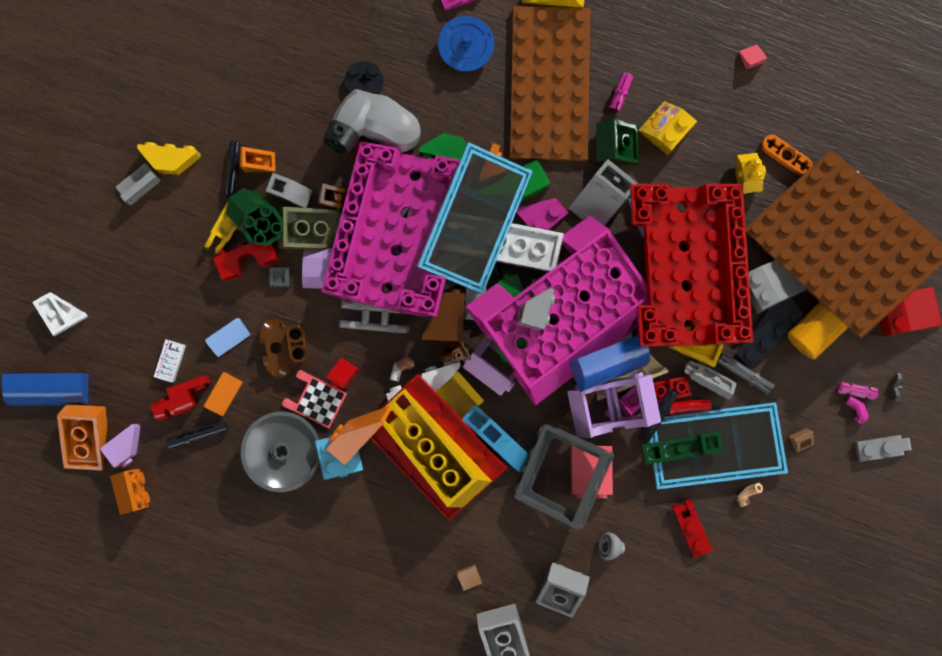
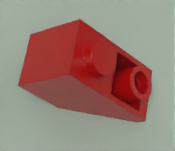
M341 358L326 376L330 380L328 384L336 389H348L360 369Z

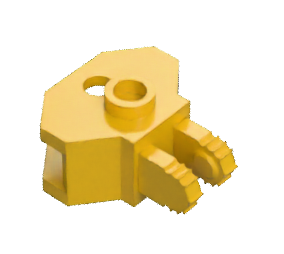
M758 154L737 155L735 175L737 183L743 184V195L751 192L761 193L763 191L766 169L762 165Z

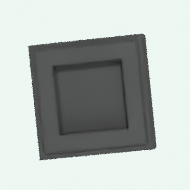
M269 267V287H290V268Z

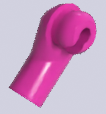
M849 395L845 400V404L855 409L857 414L854 416L855 422L863 424L869 417L864 403Z

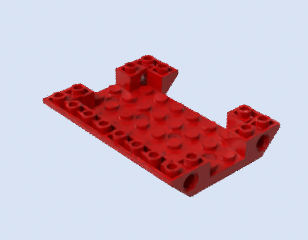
M630 184L632 225L643 228L648 300V305L637 306L639 347L752 343L753 332L743 184H705L700 187H669V184ZM678 202L684 205L683 213L677 210ZM681 241L684 242L687 246L685 252L681 251L679 248V243ZM683 281L689 284L687 292L682 289ZM686 320H688L692 325L690 331H687L684 328V323Z

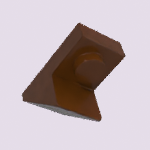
M322 183L320 185L318 204L326 209L336 208L343 210L348 190Z

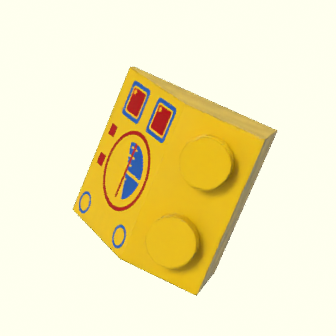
M664 101L638 131L668 156L697 121L682 108Z

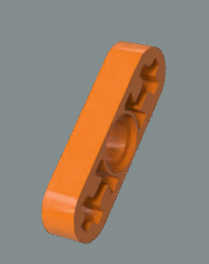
M768 135L762 140V151L796 175L803 176L813 167V163L808 157L776 135ZM772 140L774 147L768 148V142ZM781 146L782 148H781V149L778 151V153L776 154L775 152H776V151L778 150V148ZM785 150L789 151L792 155L791 160H784L782 152ZM796 157H797L798 160H796V163L792 165L791 163H792V162L796 159ZM804 162L806 164V169L802 171L800 170L801 166L799 164H802Z

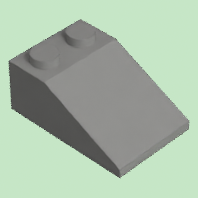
M775 260L749 272L750 301L758 314L807 290Z
M516 604L477 614L478 629L487 656H530Z

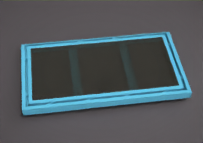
M468 142L417 267L438 276L446 277L450 281L477 291L478 294H483L532 171Z
M776 402L665 416L650 443L719 431L724 451L654 463L653 470L656 490L788 473Z

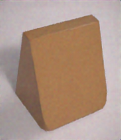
M475 564L456 572L464 591L482 584Z

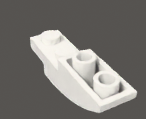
M451 360L443 363L444 367L438 369L436 366L426 368V373H423L422 377L436 391L447 383L461 367L460 362L456 363ZM401 385L390 388V393L386 394L388 401L402 389Z

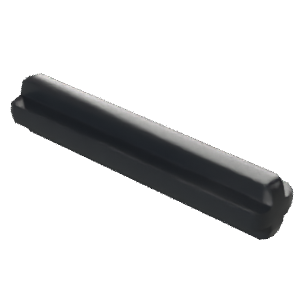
M230 141L224 187V196L227 198L236 193L241 147L239 141Z

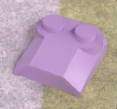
M333 248L304 249L302 264L303 288L322 289Z

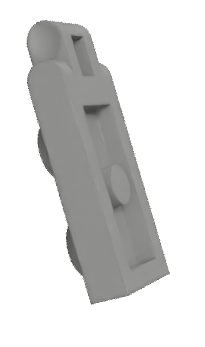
M687 362L684 372L690 375L692 380L720 396L731 399L735 391L736 382L699 362Z
M901 435L855 442L859 462L905 455L904 451L912 450L910 438H901Z

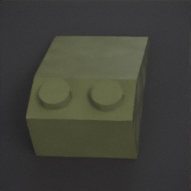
M294 207L277 209L283 220V229L280 238L276 240V249L333 248L340 222V210Z

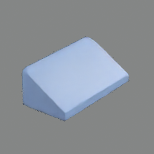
M236 318L208 337L205 342L217 357H220L251 334L243 322Z

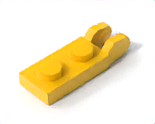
M228 201L204 245L208 249L213 243L215 236L220 237L222 240L215 249L216 254L222 251L224 245L230 240L236 229L225 214Z

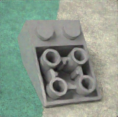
M607 160L568 209L582 220L592 216L605 226L630 196V184L638 183L611 161Z

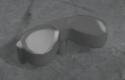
M896 373L893 377L891 385L893 401H900L901 394L899 390H903V386L898 385L902 381L903 374Z

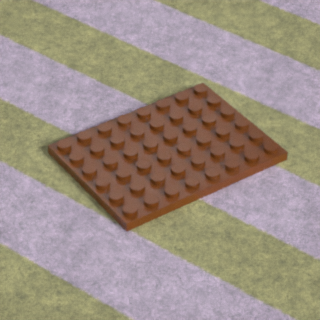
M832 150L823 156L746 227V234L860 339L942 266V243Z

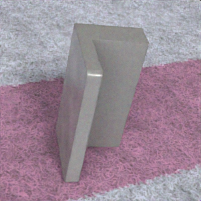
M144 163L118 184L116 189L120 192L121 198L129 205H132L161 180Z

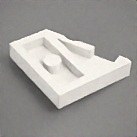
M51 292L33 302L54 337L88 318L86 313Z

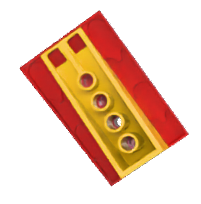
M419 374L380 408L383 409L389 406L391 411L383 425L370 439L448 520L453 519L508 469L490 447L482 441L471 427L463 421L452 407Z

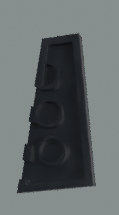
M792 298L769 308L752 331L753 342L743 343L735 355L745 367L750 369L788 337V332L806 315Z

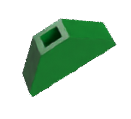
M443 133L421 146L419 154L429 159H435L437 155L460 160L466 143L461 137ZM472 154L470 162H474L473 169H476L477 161Z

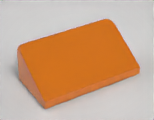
M223 372L204 407L224 416L243 382Z

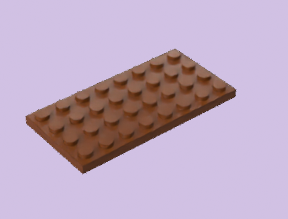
M513 6L510 160L588 161L590 8Z

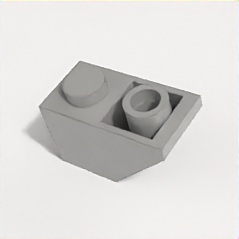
M272 173L266 192L277 199L307 208L313 190L291 179Z
M546 289L520 304L516 324L535 330L545 329L550 321V315H548L549 308L553 306L555 295H553L554 289Z

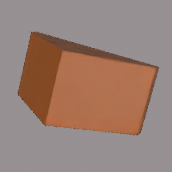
M240 147V167L245 173L275 172V152Z

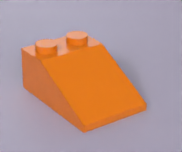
M66 405L57 415L64 468L103 470L105 455L100 448L106 445V408L103 406Z
M388 406L348 420L344 426L340 424L328 439L330 444L326 450L345 465L383 425L391 408Z

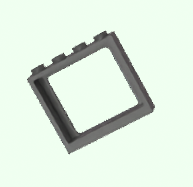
M544 424V427L542 426L538 431L537 437L539 439L536 445H533L531 448L529 463H526L523 467V477L516 484L514 498L577 530L582 529L615 454L552 424ZM553 438H557L599 458L576 513L532 490Z

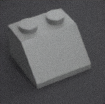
M552 562L535 603L573 618L586 595L590 577Z

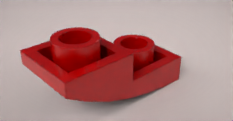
M687 376L653 383L657 402L661 401L668 387L674 389V392L677 391L679 393L677 398L691 395Z

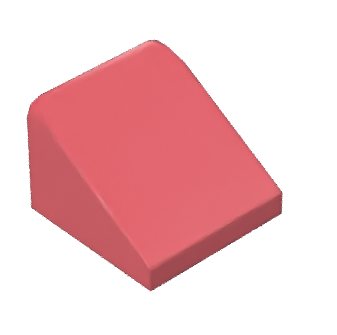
M757 44L739 51L746 69L762 64L767 59Z

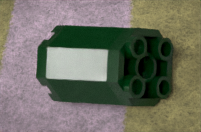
M241 189L228 198L225 214L232 225L249 243L266 247L280 238L283 220L277 210L259 192Z

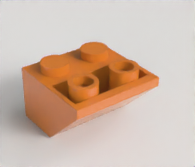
M140 469L128 470L110 476L120 515L149 507L150 497L144 489L145 477L140 472Z

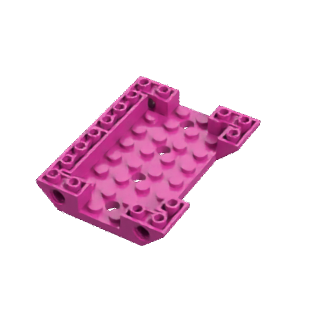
M361 141L321 292L346 301L421 317H437L446 277L432 275L431 272L417 267V264L460 160L437 155L435 159L403 154L395 147ZM469 161L460 184L469 187L474 162ZM415 172L421 173V177L417 181L411 180V175ZM457 191L453 203L464 202L467 195ZM404 209L411 210V215L408 218L401 216ZM440 233L428 261L431 264L435 263L442 233ZM396 246L402 247V252L398 256L392 254V250ZM391 284L392 291L388 294L383 293V286Z
M588 216L564 234L562 244L569 254L572 255L518 295L513 297L497 283L465 306L488 340L493 339L513 367L514 371L512 374L535 405L573 377L568 362L619 342L638 327L637 306L648 305L646 282L609 229L592 216ZM612 268H616L619 272L616 279L610 275ZM546 289H554L553 295H555L553 306L549 308L548 315L554 314L557 317L555 325L549 323L545 329L535 330L516 324L520 304ZM581 291H585L588 294L586 302L581 301L579 298ZM519 337L526 341V346L523 349H519L516 345Z

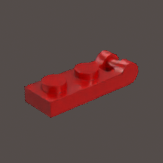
M691 499L685 500L679 506L678 504L671 506L693 558L713 551ZM688 510L689 516L683 518L682 513Z

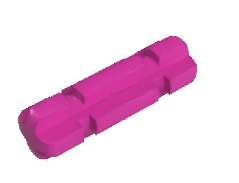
M841 382L838 386V392L841 394L848 393L849 395L863 398L867 396L868 399H876L878 397L877 388L870 387L869 389L867 386L849 385L846 382Z

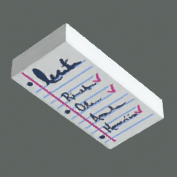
M165 340L154 374L155 378L172 383L175 382L186 345Z

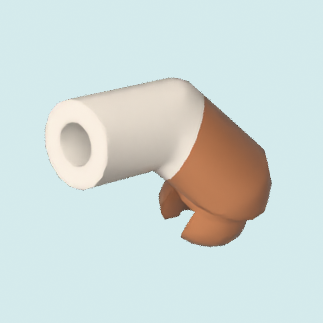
M404 357L395 362L390 380L399 382L402 371L406 369L411 370L414 367V360Z

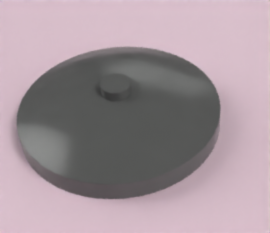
M290 412L269 413L257 419L245 432L240 446L242 467L249 479L265 490L272 492L295 490L307 483L319 466V458L314 442L319 440V437L313 426L299 415Z

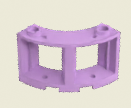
M486 337L471 354V360H467L463 368L501 396L505 390L509 392L516 382L513 381L515 376L513 374L509 377L481 357L488 347L499 354L493 339L488 340Z
M643 372L632 373L631 377L610 380L581 393L577 385H574L575 389L567 391L576 436L579 438H592L612 432L613 428L625 426V429L649 427L661 422L652 374L643 375ZM636 384L642 415L622 418L616 387ZM605 389L611 420L592 425L585 394Z

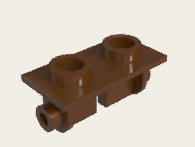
M462 341L446 343L448 348L440 353V359L444 362L449 360H471L469 348Z

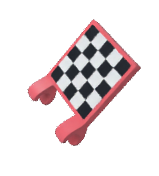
M299 370L296 377L308 382L298 404L285 398L282 406L330 428L347 393Z

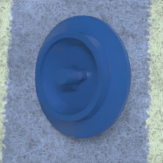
M460 16L452 19L443 27L438 39V48L442 59L447 65L458 71L469 72L481 68L489 61L494 50V37L488 25L482 20L472 16Z

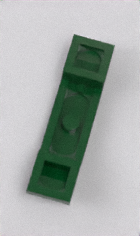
M719 431L641 445L645 465L724 451Z

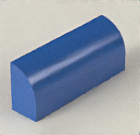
M638 335L568 363L581 393L647 366L650 361L649 347H639Z
M2 374L3 399L8 406L88 405L89 374Z

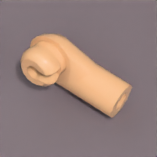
M756 483L747 486L737 495L739 505L741 507L749 505L748 497L761 493L763 491L762 485Z

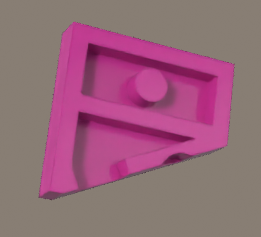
M554 198L518 207L516 214L526 226L550 230L568 212Z

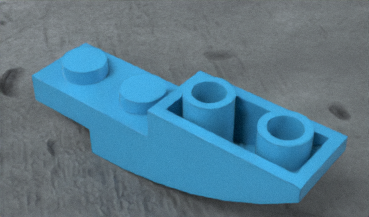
M476 404L462 418L519 473L522 472L525 464L529 463L531 456Z

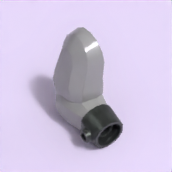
M356 89L346 96L337 108L333 120L330 121L323 137V143L331 151L340 155H347L359 140V136L363 135L365 138L384 146L398 148L403 153L413 149L419 143L421 129L416 117L387 96Z

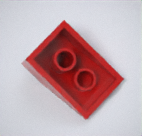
M929 287L915 290L880 322L883 336L942 325L934 288Z

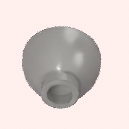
M606 532L599 540V554L603 560H613L624 553L625 544L615 534Z

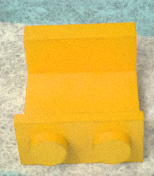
M458 371L447 383L436 390L461 418L475 404L479 406L484 401Z

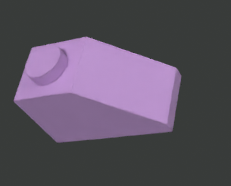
M138 424L130 425L100 448L114 468H124L132 463L133 460L131 458L136 455L140 433V426Z

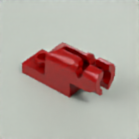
M203 375L167 388L168 396L151 404L156 421L169 418V412L172 416H176L192 410L197 405L193 390L198 392L206 389L205 385L211 383L209 376Z

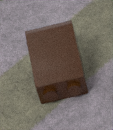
M450 289L449 293H444L440 301L437 317L431 318L422 335L423 342H463L465 293H461V290Z

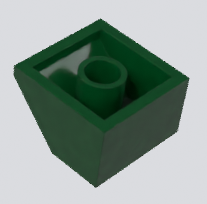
M616 119L596 124V157L598 163L604 164L609 160L614 165L639 164V132L637 125Z

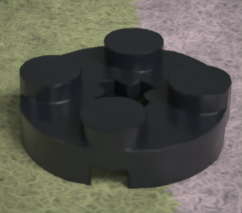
M367 61L357 62L349 66L345 75V86L349 93L359 89L372 94H379L384 86L383 74L376 64ZM362 77L370 79V82H366V86L359 82Z

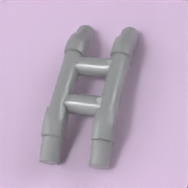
M341 301V308L362 310L361 322L340 320L339 328L392 333H409L410 331L409 325L389 324V313L402 314V312L351 301ZM370 311L382 312L381 324L369 323Z

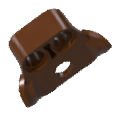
M269 319L262 323L259 341L260 343L265 341L267 357H262V361L270 377L274 379L284 378L289 375L291 367L302 363L307 357L304 331L298 325L286 326L280 319ZM292 330L298 331L300 338L298 340L291 339L289 332ZM272 343H279L281 345L280 353L274 354L271 352L270 346ZM293 350H300L303 354L302 359H294L292 356Z

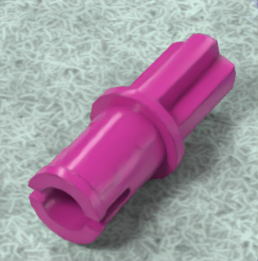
M622 74L617 89H614L615 94L608 107L610 110L614 109L615 112L621 111L620 109L625 97H628L627 92L633 79L631 74Z

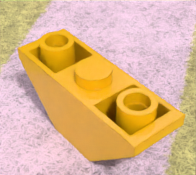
M152 142L137 145L138 150L151 166L163 174L180 175L201 156L193 146L176 148L175 145L164 144L163 147L156 146L157 144Z

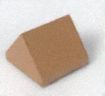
M807 428L789 436L796 452H800L815 444L814 433Z

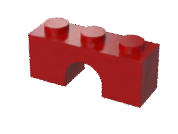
M244 242L238 244L234 250L220 251L218 256L213 257L221 279L227 282L244 275L241 264L248 256H254L261 267L280 261L274 243L265 247Z

